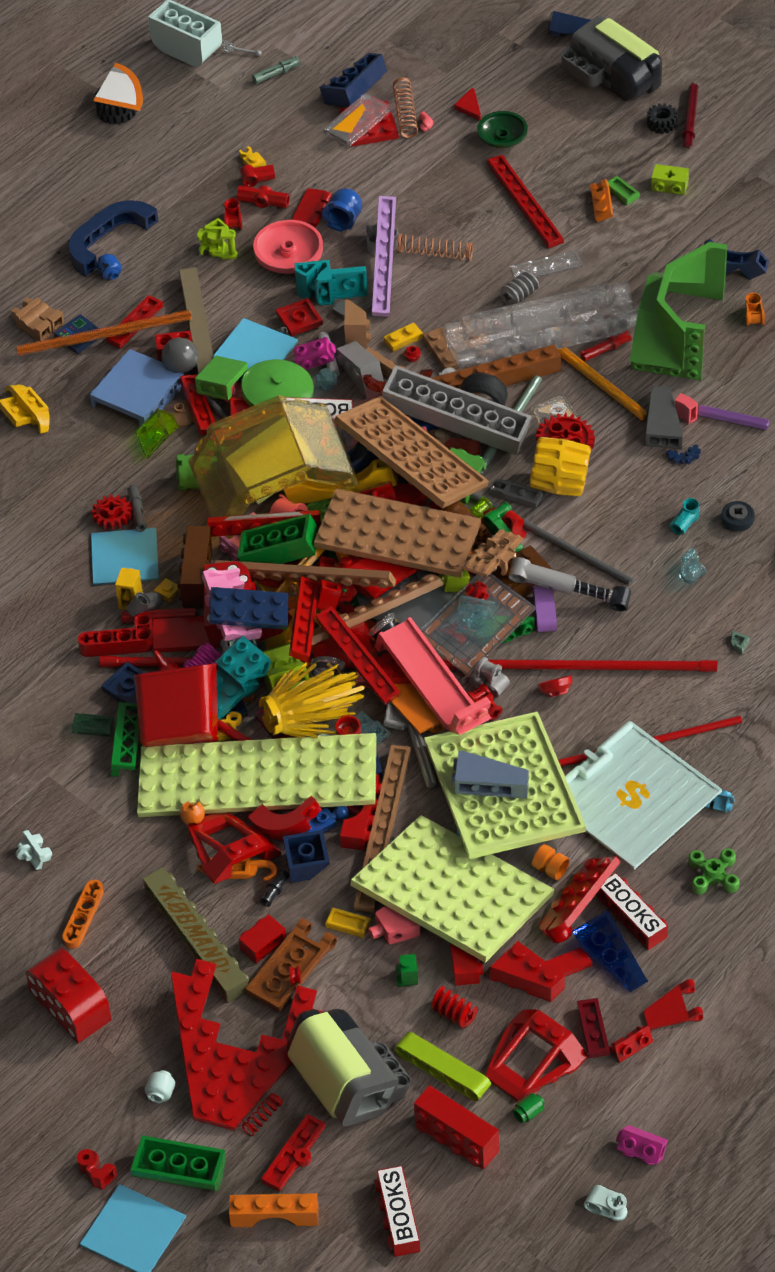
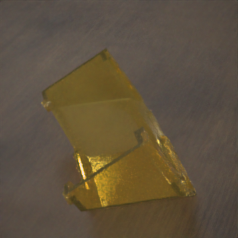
M285 396L274 397L210 424L207 428L206 436L202 437L196 447L195 455L191 456L188 461L210 517L244 515L250 503L305 480L338 485L341 489L346 490L359 485L343 436L326 404H310V401L296 398L293 401L288 400ZM232 535V536H226V537H227L228 539H231L234 535Z

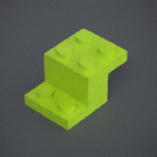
M291 642L262 651L271 661L270 668L266 676H264L266 688L270 692L285 672L288 674L294 668V672L287 679L288 681L305 664L289 656ZM305 667L304 670L299 674V676H300L303 672H305V671L307 670L306 667ZM308 674L305 675L301 680H299V681H298L294 686H292L290 689L296 687V686H297L298 684H300L301 682L307 681L308 679H310V678H309V675H308Z

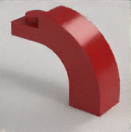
M310 796L288 814H274L262 804L248 818L253 826L266 837L283 840V836L301 834L310 830L312 827L309 821L315 818L322 809L318 802Z

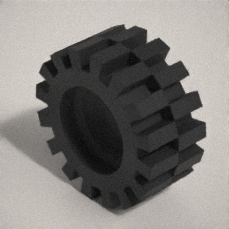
M658 103V106L652 105V108L650 107L649 111H647L648 128L651 131L655 130V133L661 131V134H664V131L666 133H669V130L673 131L677 126L676 108H672L670 104L666 106V103H663V105Z

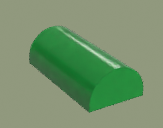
M142 1135L130 1170L131 1176L217 1192L224 1174L226 1150Z

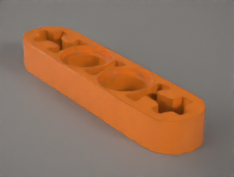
M90 880L86 883L63 932L64 945L69 949L77 948L82 943L104 895L103 884L99 880ZM95 888H98V890H95V891H94L93 897H91V896H92L91 890H94ZM84 903H91L92 907L83 909L82 905ZM77 919L85 920L82 925H75L74 922ZM74 931H75V937H76V938H73V939L70 941L69 939H71V938L73 937Z

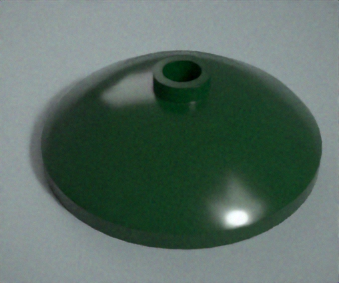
M496 111L485 115L479 121L477 133L479 138L489 146L509 148L525 139L528 133V125L523 117L514 112Z

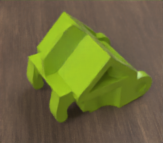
M219 218L205 225L204 228H200L197 233V239L201 241L199 254L203 255L204 250H209V255H212V257L218 256L222 259L237 258L238 252L235 250L234 239L236 237L235 230L229 229V226Z

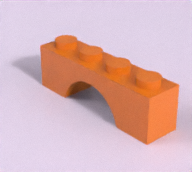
M317 1193L230 1195L229 1217L231 1227H253L258 1221L267 1218L286 1219L296 1226H318L319 1206Z

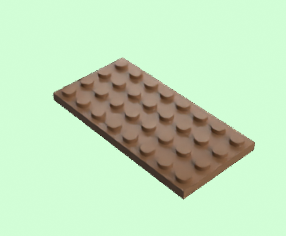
M382 396L336 415L334 422L342 430H345L356 441H359L367 450L374 453L382 462L389 465L396 473L404 477L410 484L414 485L422 494L429 497L441 508L487 487L489 483L485 477Z
M335 489L314 541V547L461 578L464 571L462 567L470 555L481 519Z

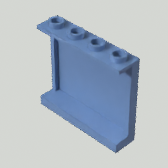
M129 349L125 355H122L120 361L111 368L107 376L102 378L100 384L91 391V405L94 408L98 403H101L139 420L140 428L146 430L182 388L179 379L180 376H184V373L172 372L162 362Z

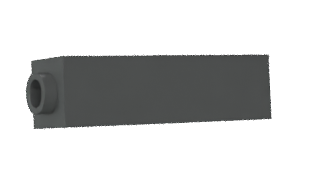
M652 386L645 446L682 449L683 433L670 387Z

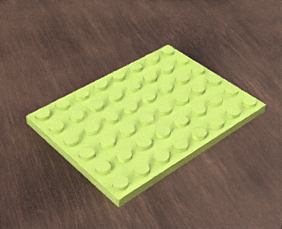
M538 712L481 724L461 735L446 732L424 737L426 748L469 859L586 832V825ZM459 750L529 770L527 798L455 794V785H451L452 773H456V770H453L454 758H458Z
M422 815L351 879L352 887L485 963L554 894L552 887L492 854L469 859L461 837Z

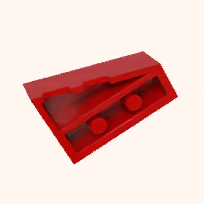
M519 941L490 966V981L496 983L500 981L508 984L510 988L515 989L516 987L525 990L527 994L552 1002L565 989V975Z

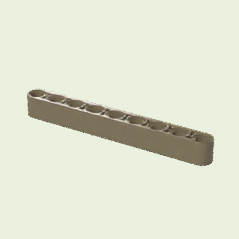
M191 267L179 269L185 308L191 312L192 320H188L192 342L198 350L196 367L199 374L213 359V351L197 268Z

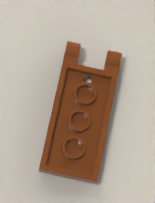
M301 918L245 988L246 993L280 1012L295 994L297 985L301 986L326 953L335 947L338 937L326 932L319 943L311 940L306 936L312 929V923ZM297 965H300L301 984L295 982L294 985H291L289 966L296 968Z

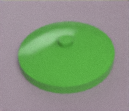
M279 359L265 360L251 366L245 372L241 385V392L245 402L255 411L267 416H273L278 412V401L281 397L312 398L314 390L313 380L304 368L293 362Z

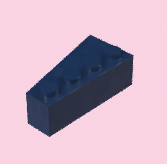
M366 54L353 63L354 67L343 70V74L340 77L330 79V83L327 86L325 84L321 85L319 88L324 103L345 107L353 106L387 72L382 54Z

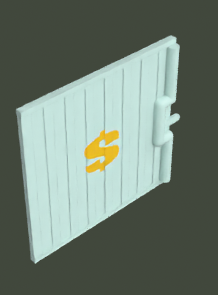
M632 721L626 722L602 743L595 753L588 749L585 750L584 754L588 759L580 766H576L565 776L586 825V832L634 870L722 792L719 786Z

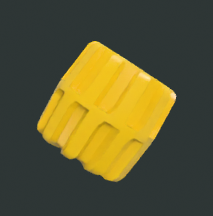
M540 437L537 441L533 458L530 487L552 494L581 496L589 465L590 447L566 439Z

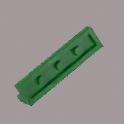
M118 703L111 763V776L119 777L120 769L135 770L139 738L138 716L135 714L130 717L126 713V709L137 710V704ZM129 724L135 728L130 733L124 729ZM129 739L134 745L126 748L123 742ZM128 755L132 759V763L121 762V758Z

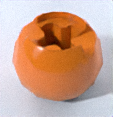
M188 801L180 808V817L185 824H198L205 816V809L198 801L192 803Z

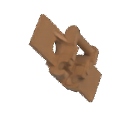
M501 529L492 538L487 539V544L481 543L478 546V550L473 555L467 557L462 569L487 577L491 572L497 570V566H500L501 575H505L508 571V561L510 560L509 566L511 567L512 559L516 558L514 549L524 538Z

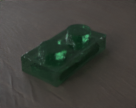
M75 713L71 728L72 733L111 737L114 717Z

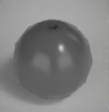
M177 337L169 340L163 347L162 362L168 370L185 374L196 366L198 350L190 340Z

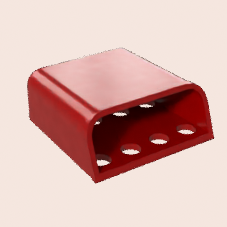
M217 663L134 675L141 745L144 747H156L176 744L211 743L218 740Z

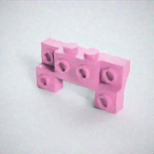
M239 568L224 571L213 569L203 571L202 579L207 591L205 602L208 607L210 606L211 587L244 589V581H241L239 577ZM216 624L217 628L221 630L224 641L239 639L242 636L248 640L261 637L262 633L261 628L258 629L257 627Z

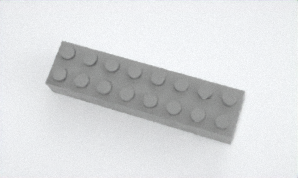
M396 365L382 391V397L406 415L513 455H517L532 417Z

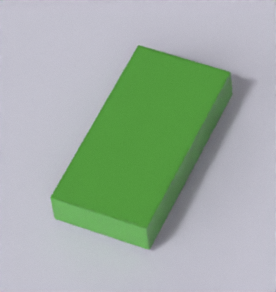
M615 176L608 181L610 193L626 205L640 198V193L620 177Z

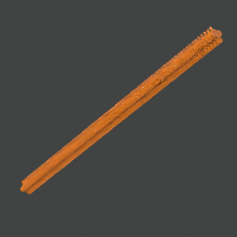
M184 310L182 313L180 311V314L179 312L171 313L169 316L167 314V317L162 315L158 316V318L156 316V319L152 317L147 318V320L145 319V321L143 319L141 322L140 320L132 321L130 324L128 322V325L127 323L119 324L117 327L115 325V328L113 325L108 326V328L106 327V329L104 327V330L103 328L102 330L101 328L95 329L93 332L91 330V333L90 331H84L82 334L80 332V335L79 333L78 335L77 333L71 334L69 337L67 335V338L62 336L58 337V339L56 337V340L52 338V341L51 339H47L45 342L43 340L41 343L39 341V344L38 342H34V344L32 342L30 345L28 343V346L23 344V346H17L18 356H22V354L35 353V351H46L48 348L49 350L59 348L61 345L62 347L72 345V343L74 345V342L79 344L83 343V341L85 342V340L86 342L96 340V338L98 340V337L103 339L107 338V336L109 337V335L111 337V334L112 336L120 335V333L122 335L124 332L125 334L135 332V330L137 331V329L138 331L146 330L148 327L150 329V326L155 328L159 327V325L161 326V324L162 326L172 324V322L174 324V321L175 323L183 322L185 319L187 321V318L192 320L190 310Z

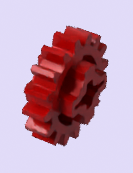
M110 494L109 498L103 496L102 501L97 499V504H93L92 517L94 523H98V527L104 525L105 530L108 527L114 530L116 526L120 529L121 524L127 525V520H131L132 507L130 501L127 502L125 497L120 499V495H117L115 498Z

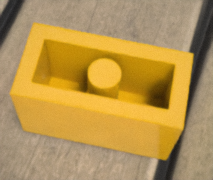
M121 567L115 584L119 609L127 610V605L136 593H143L140 570Z

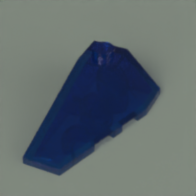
M608 910L572 930L581 948L627 990L632 992L648 983L645 974Z

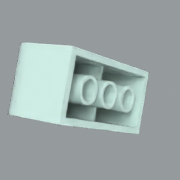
M166 0L148 16L150 36L154 45L163 53L189 65H201L222 44L221 23L175 1Z

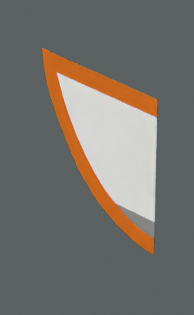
M115 63L93 101L140 111L143 104L140 82L130 69Z

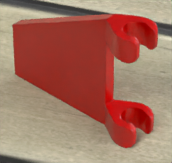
M693 979L680 983L644 1010L646 1023L649 1025L650 1030L687 1021L703 1020V1010L701 1007H695L687 1012L682 993L691 994L695 992Z

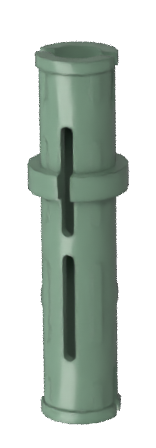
M297 56L286 61H279V64L252 74V79L255 84H258L280 73L285 74L288 70L300 66V61Z

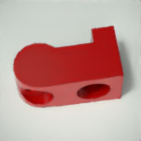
M508 511L502 518L503 522L514 535H520L525 539L526 532L522 530L524 519L514 511Z

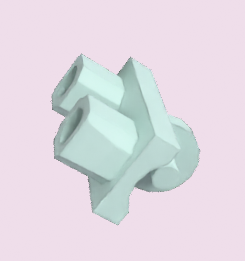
M29 830L23 831L24 838L17 845L16 856L19 860L26 859V861H30L36 870L42 869L43 862L51 860L52 851L49 847L40 848L43 844L40 834L31 835Z

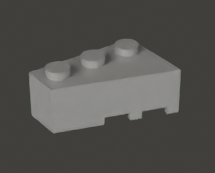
M357 341L337 348V361L339 365L344 368L365 398L369 399L381 394L385 386L379 360Z

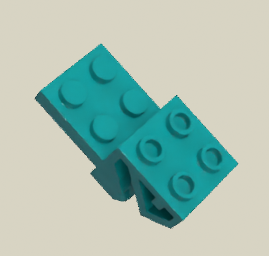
M329 260L294 263L297 296L302 299L308 298L311 300L315 296L316 303L323 306L333 305V299L368 296L366 266L330 269Z
M244 636L215 662L218 667L216 671L218 719L220 720L245 696L249 698L259 688L260 683L256 678L266 676L271 665L269 657Z

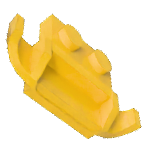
M20 384L5 387L4 392H11L12 397L1 399L0 409L13 425L19 427L32 423L33 425H38L40 434L48 432L49 408L31 387H25Z

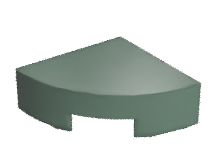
M732 631L731 646L737 653L742 655L750 642V637Z

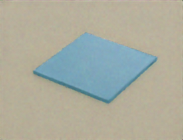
M243 318L214 354L213 358L217 355L247 362L249 369L256 363L265 360H284L298 343V339Z
M145 528L143 532L133 529L91 533L93 585L116 584L121 567L140 570L141 581L159 580L156 528Z
M119 1184L81 1241L80 1246L134 1272H151L183 1223L186 1215Z

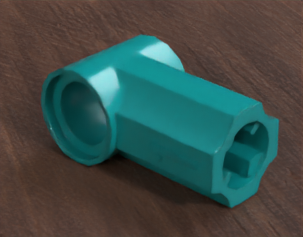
M688 498L683 501L682 509L670 524V529L679 536L681 534L684 535L690 525L699 519L698 500Z

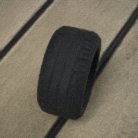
M487 373L471 374L463 380L460 387L461 390L471 394L475 392L486 394L492 398L487 400L505 406L508 396L507 388L501 380Z

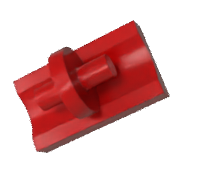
M391 481L359 491L360 494L397 500V495Z

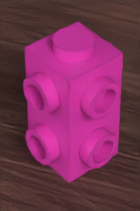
M327 337L294 347V361L297 365L308 370L333 362L336 349L334 344L330 343Z
M627 1125L623 1130L620 1129L616 1137V1142H619L617 1150L622 1151V1154L628 1157H639L644 1163L649 1165L658 1164L663 1159L668 1140L630 1125Z

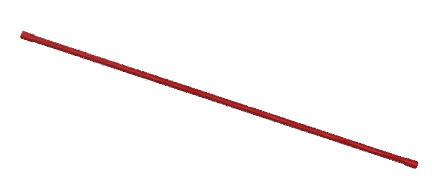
M100 656V667H122L126 662L135 667H160L155 657ZM164 657L167 662H174L179 667H183V664L188 659L193 658ZM309 658L306 668H309L316 662H329L335 665L338 664L339 668H354L349 660H315V658ZM442 659L449 669H458L447 659ZM459 659V660L464 663L467 659ZM488 660L495 665H501L502 669L672 670L717 672L718 670L717 660Z

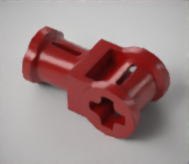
M480 684L479 688L472 692H466L474 702L485 697L490 700L491 704L488 714L491 719L489 720L493 721L501 715L503 708L494 703L493 695L485 684Z

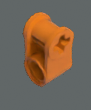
M752 292L746 296V326L750 324L765 325L762 299L758 293Z

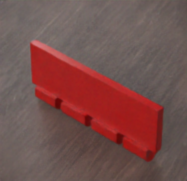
M307 188L292 220L302 221L316 228L321 219L322 211L326 204L329 203L332 194L326 190Z

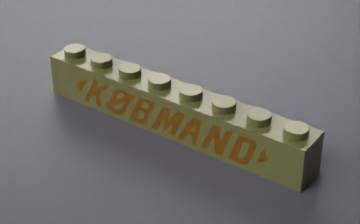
M162 867L144 877V890L193 957L217 964L212 982L227 1003L246 993L245 988L250 982L248 975L245 971L241 972L237 960L229 956L227 947L223 942L220 943L214 929H209L205 917L197 913L194 902L186 898L184 889L181 886H177L171 872L168 873Z

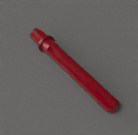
M694 82L688 88L685 126L682 132L683 147L690 149L695 139L694 127L699 86Z

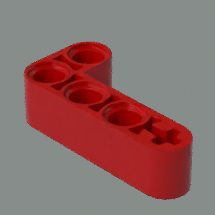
M145 612L137 614L134 619L135 628L81 633L78 636L80 654L84 657H96L151 651L153 649L151 615Z

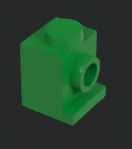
M416 954L399 955V964H396L398 987L418 985Z

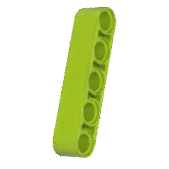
M406 1032L394 1047L396 1054L402 1059L473 1101H479L491 1086L490 1080L485 1075L412 1032Z

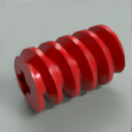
M441 986L432 999V1010L438 1012L441 1016H445L446 1019L452 1020L454 1024H458L461 1028H466L474 1021L478 1007L476 1006L471 1010V1002L465 1005V998H461L458 1001V994L452 996L451 990L445 992V986Z

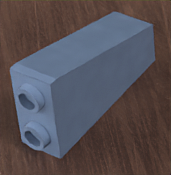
M459 750L458 758H454L453 770H456V773H452L451 785H455V794L527 798L529 770Z

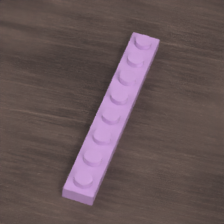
M379 196L372 316L389 317L396 197Z

